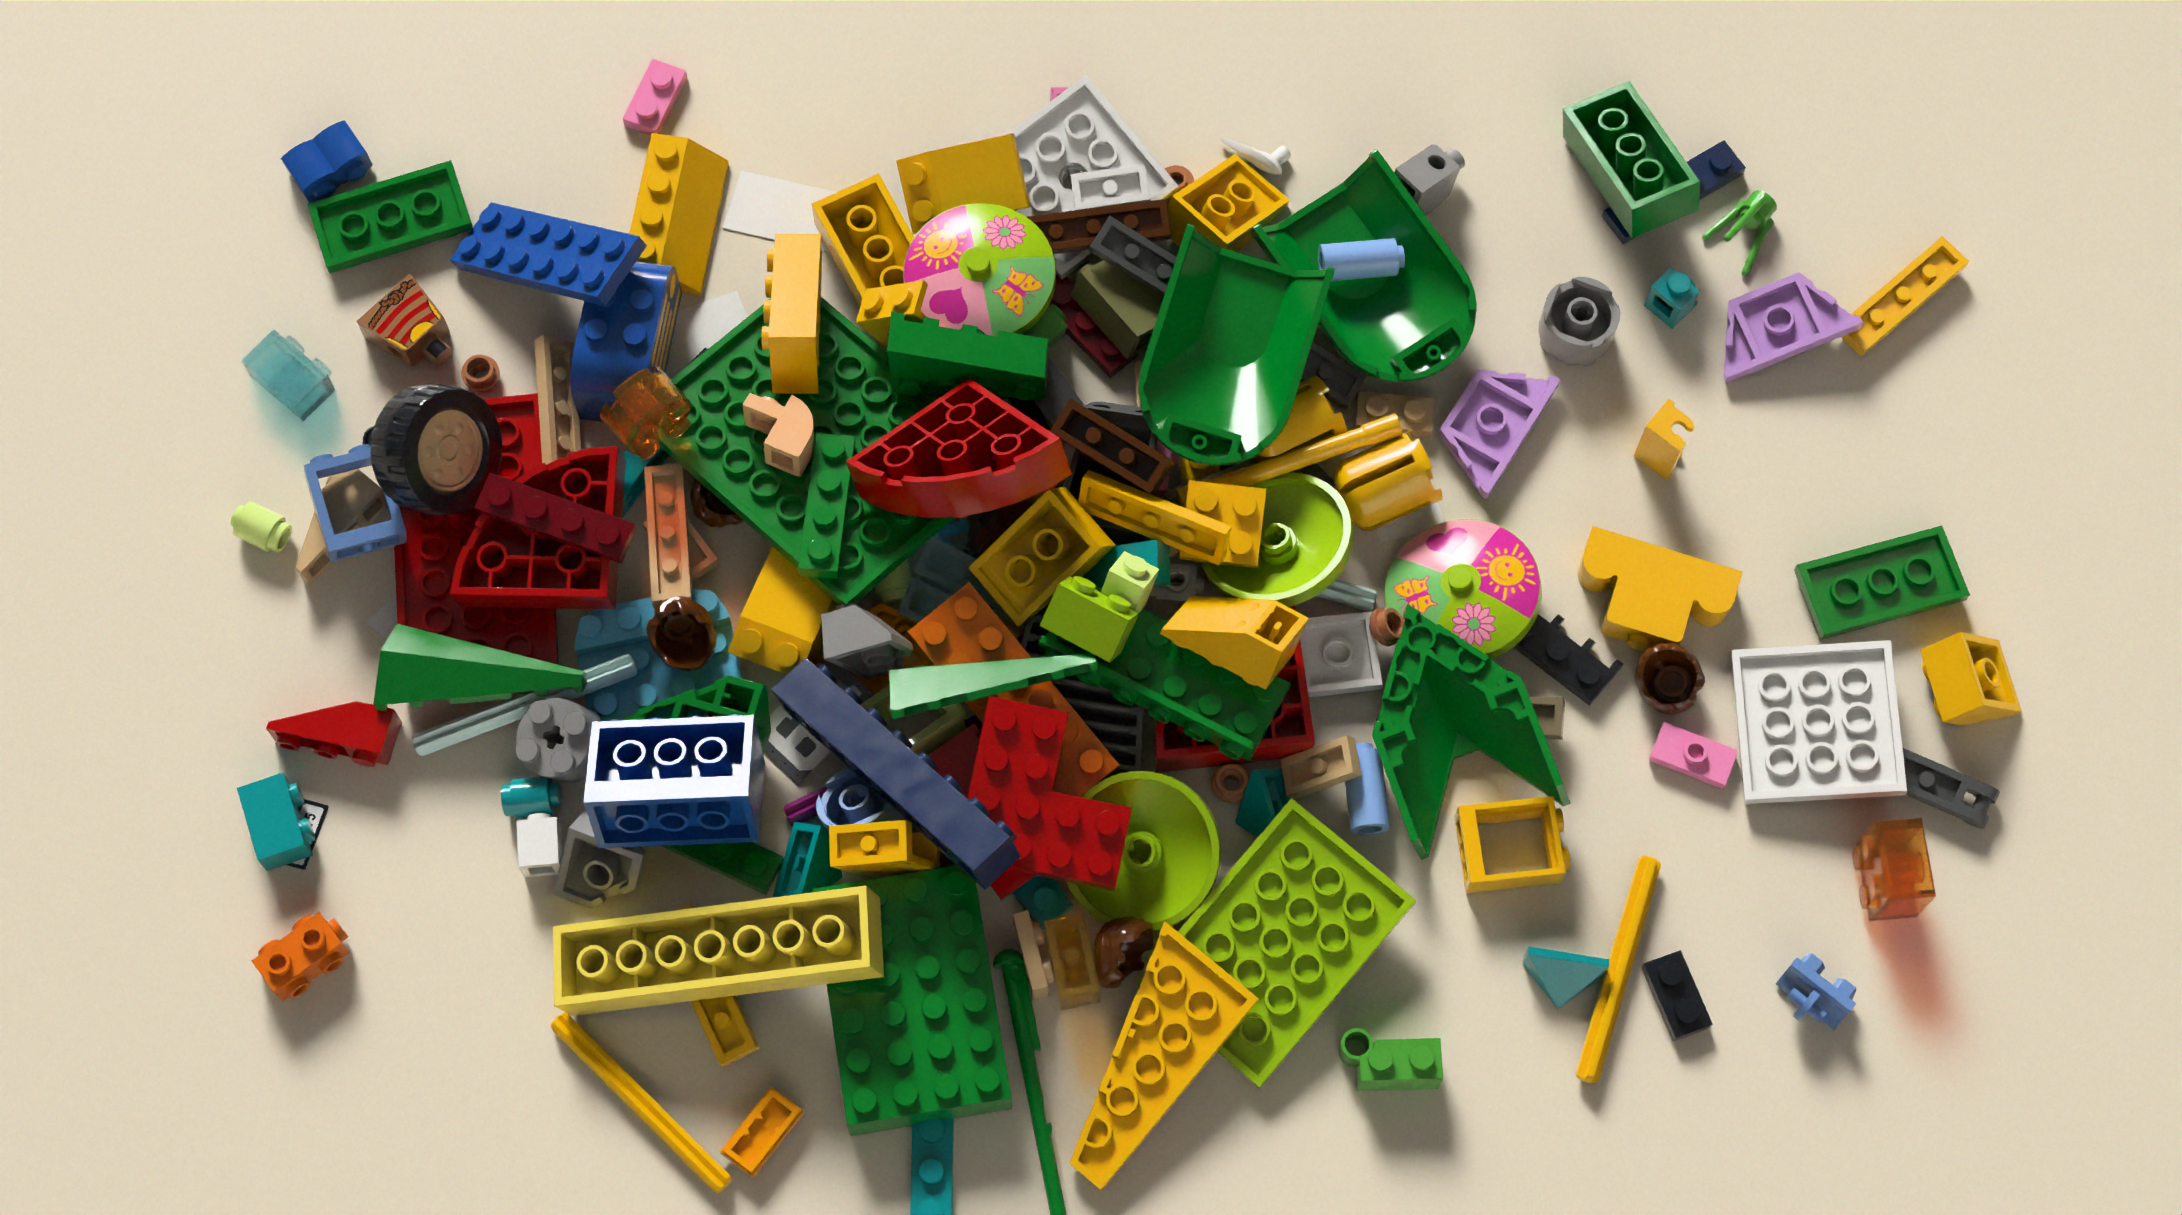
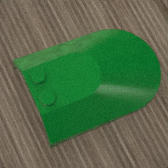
M1377 149L1370 152L1366 161L1343 183L1285 220L1269 226L1261 227L1260 224L1252 227L1251 235L1270 261L1295 270H1319V244L1395 238L1397 246H1403L1405 266L1404 268H1399L1397 276L1332 281L1318 326L1339 354L1350 365L1364 374L1391 382L1418 381L1446 369L1466 348L1473 333L1477 311L1476 296L1472 282L1463 266Z
M1187 224L1139 376L1138 394L1140 408L1149 429L1159 442L1184 459L1213 466L1243 462L1268 448L1283 431L1289 419L1335 268L1328 266L1326 270L1291 269L1222 248L1198 233L1194 225Z

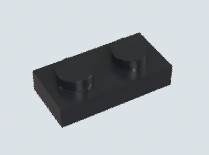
M1681 950L1642 965V971L1672 1041L1711 1028L1713 1023Z

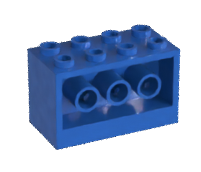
M732 714L721 717L691 716L688 718H650L647 720L626 721L612 719L609 721L592 722L584 805L598 848L760 842L765 760L754 715Z

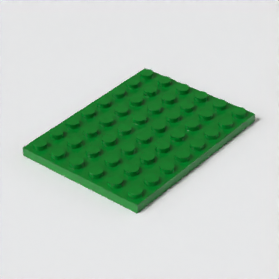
M822 297L819 333V394H772L769 350H762V326H769V323H764L763 304L649 396L647 402H642L630 412L631 421L796 568H798L813 456L801 477L766 464L763 443L768 434L750 428L744 422L743 403L749 393L759 397L773 398L784 407L791 395L799 398L807 405L812 414L814 438H816V433L855 436L854 456L940 398L937 394L908 396L902 393H893L887 352ZM851 477L838 579L808 578L838 605L843 604L847 607L850 603L856 604L955 517H918L902 515L878 508L859 497Z

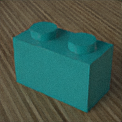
M282 772L237 788L257 860L266 871L313 856L309 842L315 841V835L309 819L302 820L299 806L305 805L297 782L292 784Z

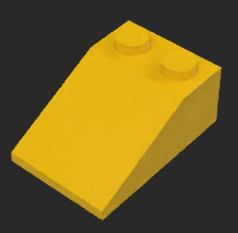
M1014 133L932 150L896 160L913 234H917L926 223L937 215L962 205L987 203L1004 206L1015 211L1031 207Z
M1234 154L1171 197L1167 204L1171 232L1170 240L1180 247L1186 226L1190 224L1195 226V230L1218 246L1240 252L1253 239L1251 235L1252 227L1260 224L1261 227L1269 224L1288 205L1290 200L1239 155Z
M1059 487L1046 491L968 569L1019 627L1050 603L1060 582L1069 576L1072 578L1074 576H1084L1116 545L1066 487Z
M772 546L739 617L728 653L786 675L805 658L815 665L823 644L821 614L834 611L836 602L807 576H798V568Z

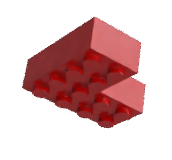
M989 696L967 799L977 798L989 811V819L995 824L999 820L1003 821L1016 835L1017 838L1013 843L1021 857L1007 870L1115 892L1132 808L1053 792L1069 719L1068 712Z

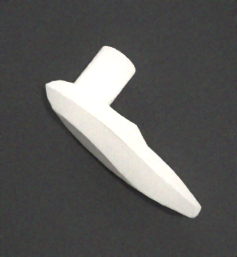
M1224 138L1221 140V143L1242 155L1255 167L1271 174L1281 175V165L1291 157L1289 149L1285 146H1280L1270 155L1267 152L1256 150Z

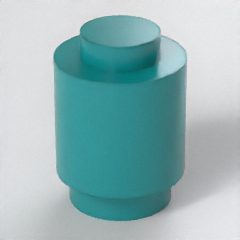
M539 776L513 779L510 784L502 785L501 803L504 815H514L515 819L527 818V816L536 813L554 815L556 806L562 805V791L559 782L553 783L552 779Z

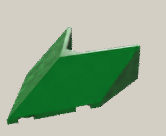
M1407 604L1403 617L1405 620L1400 640L1398 639L1382 696L1381 711L1378 721L1375 722L1372 737L1410 840L1420 859L1423 860L1429 857L1453 761L1472 752L1481 751L1548 797L1553 796L1554 801L1560 805L1566 806L1571 804L1522 678L1493 662L1489 656L1440 624L1437 625L1421 615L1420 611Z

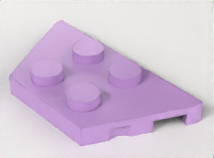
M1800 272L1729 300L1724 380L1726 383H1729L1862 329L1863 322L1856 314L1852 316L1836 304L1837 300L1827 292L1818 290L1813 282Z
M1477 370L1442 424L1438 435L1483 498L1488 499L1558 388L1561 381L1560 378L1549 376L1548 380L1526 378V374L1522 373L1499 374L1496 371Z

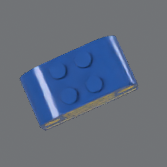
M636 261L606 306L584 301L572 355L570 374L571 395L580 419L637 427L630 419V412L642 402H647L648 397L663 386L682 297L679 278L674 266Z

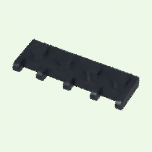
M1538 614L1529 632L1513 648L1590 706L1619 672L1624 663L1617 659L1608 668L1589 653L1595 645V641L1588 638L1580 646L1558 629L1565 618L1558 614L1549 623Z

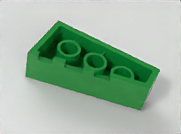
M891 311L887 354L893 393H902L908 396L918 394H938L943 396L970 378L997 397H1012L1020 400L1046 399L1049 365L1048 339L1000 330L994 336H991L978 329V326L963 324L959 330L940 327V320L927 317L923 318L922 323L904 320V313Z

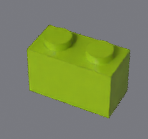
M1069 576L1057 585L1039 626L1111 662L1121 654L1140 612L1130 608L1131 603L1120 596L1113 594L1107 596L1097 591L1095 584L1088 579L1074 576V578Z

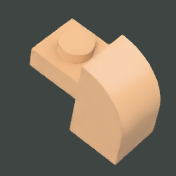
M749 393L743 403L744 422L746 426L768 434L763 443L765 463L801 477L813 456L815 445L813 417L809 408L803 401L791 395L784 407L773 398L759 397Z

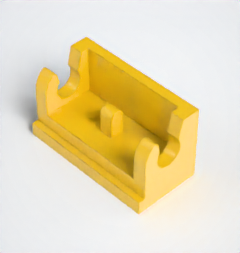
M1670 399L1665 402L1645 426L1634 453V457L1665 480H1668L1674 473V467L1678 459H1681L1682 450L1686 446V442L1679 435L1673 433L1672 426L1680 424L1689 432L1694 430L1692 420L1674 407L1675 403Z

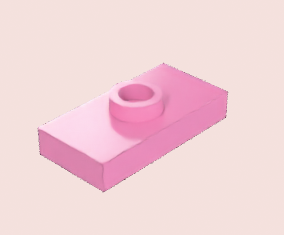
M1663 722L1649 761L1724 789L1738 750Z

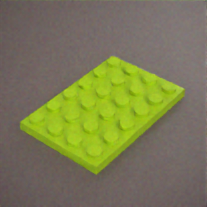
M1292 798L1178 931V933L1259 998V1002L1217 1051L1219 1055L1259 1089L1416 904V900ZM1145 971L1135 981V983L1139 987L1145 974Z

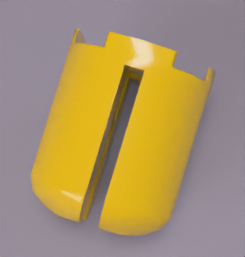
M1315 375L1300 382L1289 419L1283 431L1268 448L1252 457L1256 463L1347 432L1341 411L1335 414L1331 403L1324 396V393L1330 390L1319 377Z
M1412 430L1403 433L1402 436L1384 441L1340 461L1335 468V490L1345 501L1353 524L1362 531H1373L1443 499L1441 488L1435 490L1430 481L1433 479L1431 471L1433 467L1420 440L1416 439L1413 441Z

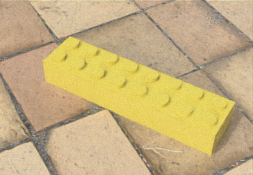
M865 885L553 926L554 1006L571 1016L884 977L880 897Z

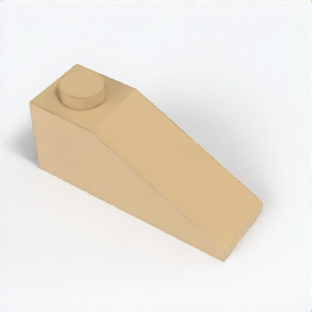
M359 469L329 476L326 485L322 489L334 535L369 526L387 507L382 488ZM315 511L295 567L303 581L309 586L331 564Z

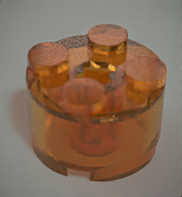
M655 367L654 373H651L648 368L640 370L625 380L612 393L616 398L612 406L609 408L605 403L600 413L601 420L632 454L639 455L642 460L651 458L659 450L662 440L670 436L676 438L682 435L691 424L687 418L691 410L690 400L660 367Z

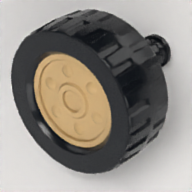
M425 383L412 385L397 393L384 406L376 420L375 426L366 430L362 442L363 445H371L372 468L383 492L397 505L425 514L456 515L474 507L489 473L498 475L502 460V436L492 409L474 392L445 384Z

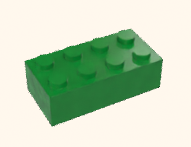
M1630 81L1563 108V138L1631 238L1699 211L1700 180Z

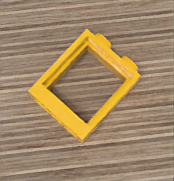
M1553 796L1458 806L1454 820L1466 894L1560 884L1566 871L1570 870L1569 850L1567 846H1561L1559 832L1564 831L1563 813L1561 808L1555 809ZM1540 818L1548 869L1485 875L1478 824Z

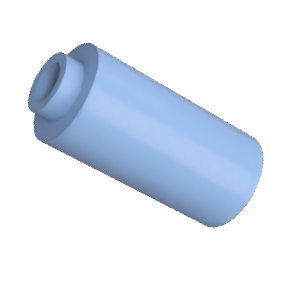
M1395 238L1319 244L1318 268L1319 270H1326L1328 266L1335 268L1332 281L1397 276L1399 268H1404L1405 266L1404 248L1402 245L1397 246Z
M1357 743L1361 776L1345 781L1350 832L1361 836L1380 834L1390 829L1383 764L1378 750L1373 748L1371 743Z

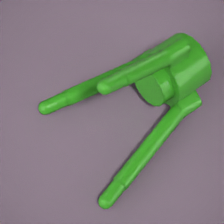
M1759 190L1754 191L1746 201L1741 200L1731 212L1702 235V239L1708 240L1738 216L1739 220L1724 236L1726 242L1731 241L1744 226L1751 230L1759 228L1760 230L1741 272L1742 276L1746 277L1756 260L1767 232L1774 225L1771 216L1777 210L1776 202L1769 194Z

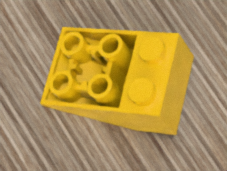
M1190 596L1161 629L1160 634L1171 639L1175 645L1188 648L1205 657L1211 664L1223 667L1239 675L1245 682L1251 685H1258L1266 690L1293 656L1309 618L1272 599Z

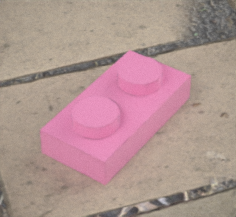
M652 59L623 117L624 126L649 135L651 133L660 134L687 80L686 70Z

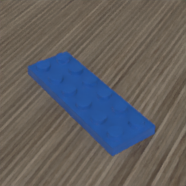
M491 202L481 212L479 220L467 237L460 242L457 251L450 261L459 270L606 306L647 245L636 235Z

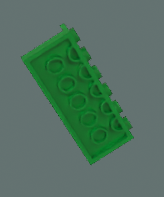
M1095 585V589L1101 592L1102 588ZM1144 609L1139 613L1119 656L1111 662L1097 656L1100 669L1077 674V678L1086 685L1094 688L1100 685L1112 691V695L1118 701L1129 706L1135 703L1147 709L1148 714L1155 720L1165 724L1171 721L1184 728L1183 732L1192 739L1204 742L1206 739L1218 745L1219 750L1224 755L1235 760L1243 758L1249 762L1289 691L1291 684L1277 676L1266 690L1258 685H1251L1245 682L1239 675L1223 667L1211 664L1205 657L1188 648L1179 647L1171 639L1161 635V629L1168 621ZM1050 631L1046 636L1042 635L1038 642L1039 655L1042 657L1090 653Z

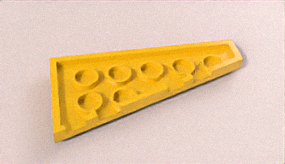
M1165 921L1159 933L1160 936L1146 966L1138 992L1133 999L1118 1037L1105 1076H1103L1098 1088V1094L1069 1162L1071 1166L1101 1191L1104 1190L1259 1002L1258 997Z

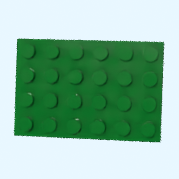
M955 865L814 888L813 892L866 885L880 897L884 977L827 984L846 1121L850 1136L909 1127L913 1124L922 1123L925 1120L937 1118L939 1120L947 1118L957 1119L1012 1109V1098L976 882L959 866Z

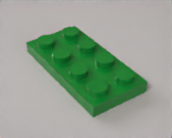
M451 160L307 204L329 274L471 231L473 228Z
M1942 525L1797 564L1794 569L1821 640L1962 602L1970 596Z

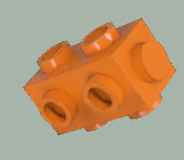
M318 912L314 916L308 915L297 921L292 927V932L281 940L276 939L265 944L258 951V956L252 960V963L282 1001H285L287 998L293 999L303 994L310 987L309 982L320 974L331 973L341 966L344 962V957L350 953L343 944L348 935L335 918L327 922L321 913Z

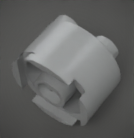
M1588 277L1572 278L1569 282L1556 285L1546 298L1539 321L1538 331L1542 349L1550 353L1554 358L1568 364L1583 366L1594 364L1610 348L1620 321L1619 304L1617 305L1613 298L1612 291L1602 282Z
M550 698L535 701L530 705L518 726L516 755L528 769L540 776L565 783L580 781V779L587 775L592 722H601V718L592 709L566 699Z

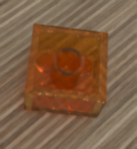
M1922 818L1873 822L1852 851L1854 868L1856 871L1861 872L1863 883L1859 888L1862 909H1867L1869 921L1917 917L1936 897Z

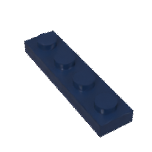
M1725 140L1687 161L1692 171L1700 180V200L1742 176L1746 169ZM1611 207L1604 209L1602 218L1621 243L1625 244L1634 239L1630 237Z

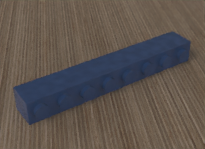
M805 658L771 689L783 710L906 820L911 821L912 825L984 890L1021 857L1013 843L1017 837L1003 821L999 820L995 824L989 819V811L977 798L973 797L971 800H968L962 795L964 790L949 774L944 778L936 772L938 767L924 752L916 755L911 750L913 746L899 730L896 729L891 733L886 728L887 722L872 707L866 711L861 706L862 700L850 687L846 686L841 689L836 684L838 682L837 678L825 665L822 664L817 668Z

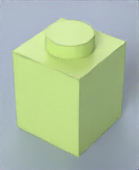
M1124 551L1109 569L1101 593L1107 596L1110 594L1120 596L1131 603L1130 608L1141 612L1148 601L1159 569L1150 565L1144 559Z

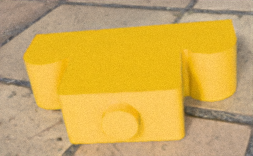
M1592 526L1578 567V579L1585 589L1598 593L1607 589L1612 591L1601 627L1602 634L1625 641L1631 648L1645 651L1660 643L1674 642L1680 645L1689 614L1692 615V618L1697 623L1703 626L1713 627L1722 623L1735 601L1743 573L1736 569Z

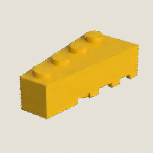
M775 234L774 249H767V272H773V274L765 276L766 298H771V300H764L763 306L764 323H769V326H762V350H769L772 394H819L818 366L820 358L819 333L822 285L821 234Z

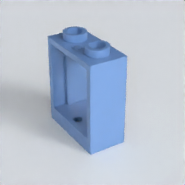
M369 444L353 447L348 451V454L333 457L332 454L320 455L312 458L309 464L304 465L306 482L330 563L407 543L406 529L399 505L394 503L384 492L383 495L391 520L334 535L318 479L371 466V445Z

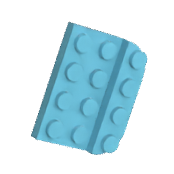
M692 589L693 601L703 606L710 613L716 629V647L713 657L701 669L698 668V670L681 671L666 665L653 651L646 632L649 620L655 615L651 597L616 604V610L598 609L580 619L574 646L581 671L625 654H630L637 667V674L635 676L585 694L587 707L598 714L601 722L628 717L638 713L637 710L691 689L699 690L715 684L716 680L728 675L743 679L739 657L728 653L734 635L729 614L724 604L717 598L714 592Z

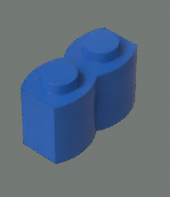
M345 120L327 127L316 135L314 139L295 146L281 158L287 171L309 203L331 197L341 184L361 179L373 165L367 152Z

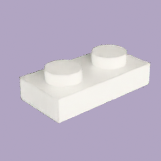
M1145 164L1070 174L1075 210L1150 201Z

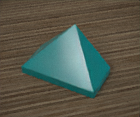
M1282 768L1257 769L1251 772L1235 822L1256 837H1259L1291 799L1286 796Z
M800 822L793 823L773 897L812 893L814 888L831 886L843 877L841 870L830 867L829 835L823 826Z
M1529 946L1523 957V965L1556 1008L1559 1009L1601 979L1609 968L1610 959Z

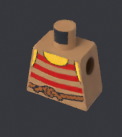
M410 274L357 320L364 338L410 367L415 366L425 356L436 366L442 365L451 356L452 349L443 341L450 333L447 323L437 307Z

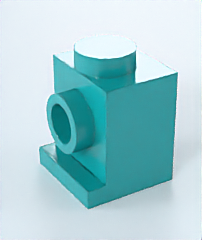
M1670 267L1651 286L1644 306L1673 329L1697 305L1698 301H1696L1700 290L1696 288L1695 283L1690 277ZM1662 299L1663 301H1665L1669 306L1673 308V310H1669L1665 305H1663L1660 302V300Z

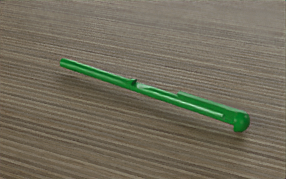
M1004 949L995 956L993 968L1002 969L1049 1211L1050 1215H1067L1051 1139L1052 1125L1051 1122L1046 1124L1044 1115L1043 1094L1034 1051H1040L1041 1046L1024 960L1018 951Z

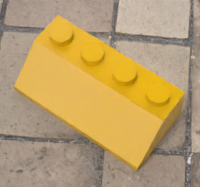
M651 133L629 234L639 236L647 245L637 261L674 266L682 293L701 296L729 161L689 138Z
M879 173L811 204L815 226L859 307L861 306L866 289L904 283V259L914 236Z

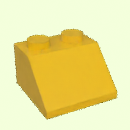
M1959 632L1920 649L1924 661L1922 663V670L1926 679L1931 684L1935 696L1933 701L1934 708L1943 723L1964 726L2022 713L1999 640Z

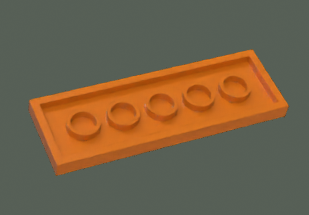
M970 582L907 631L934 665L1031 658ZM1051 681L991 695V697L1068 712L1069 719L1053 792L1082 797L1094 785L1104 780L1120 767L1114 757ZM989 696L965 702L982 724Z

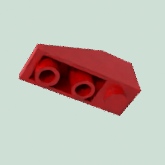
M354 701L268 721L266 730L276 741V745L281 748L298 751L300 747L314 749L313 752L325 758L336 759L338 755L351 757V760L359 765L375 767L376 763L389 765L402 721L394 709L387 708L386 711L375 710L372 704Z

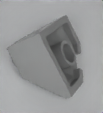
M850 603L847 607L842 604L835 611L821 614L824 659L865 679L889 674L891 669L902 668L904 665L903 657H909L913 651L912 643L876 615L860 608L858 604Z
M585 809L568 829L554 895L585 907L593 908L604 903L610 897L630 892L636 889L639 884L646 851L643 847L598 848Z

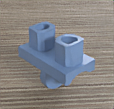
M1812 953L1807 954L1801 960L1796 958L1776 982V985L1788 994L1787 998L1799 1006L1793 1017L1800 1021L1808 1013L1819 1023L1822 1020L1835 1030L1856 1005L1853 1001L1857 991L1856 987L1846 979L1838 978L1833 985L1820 975L1825 969L1823 961Z

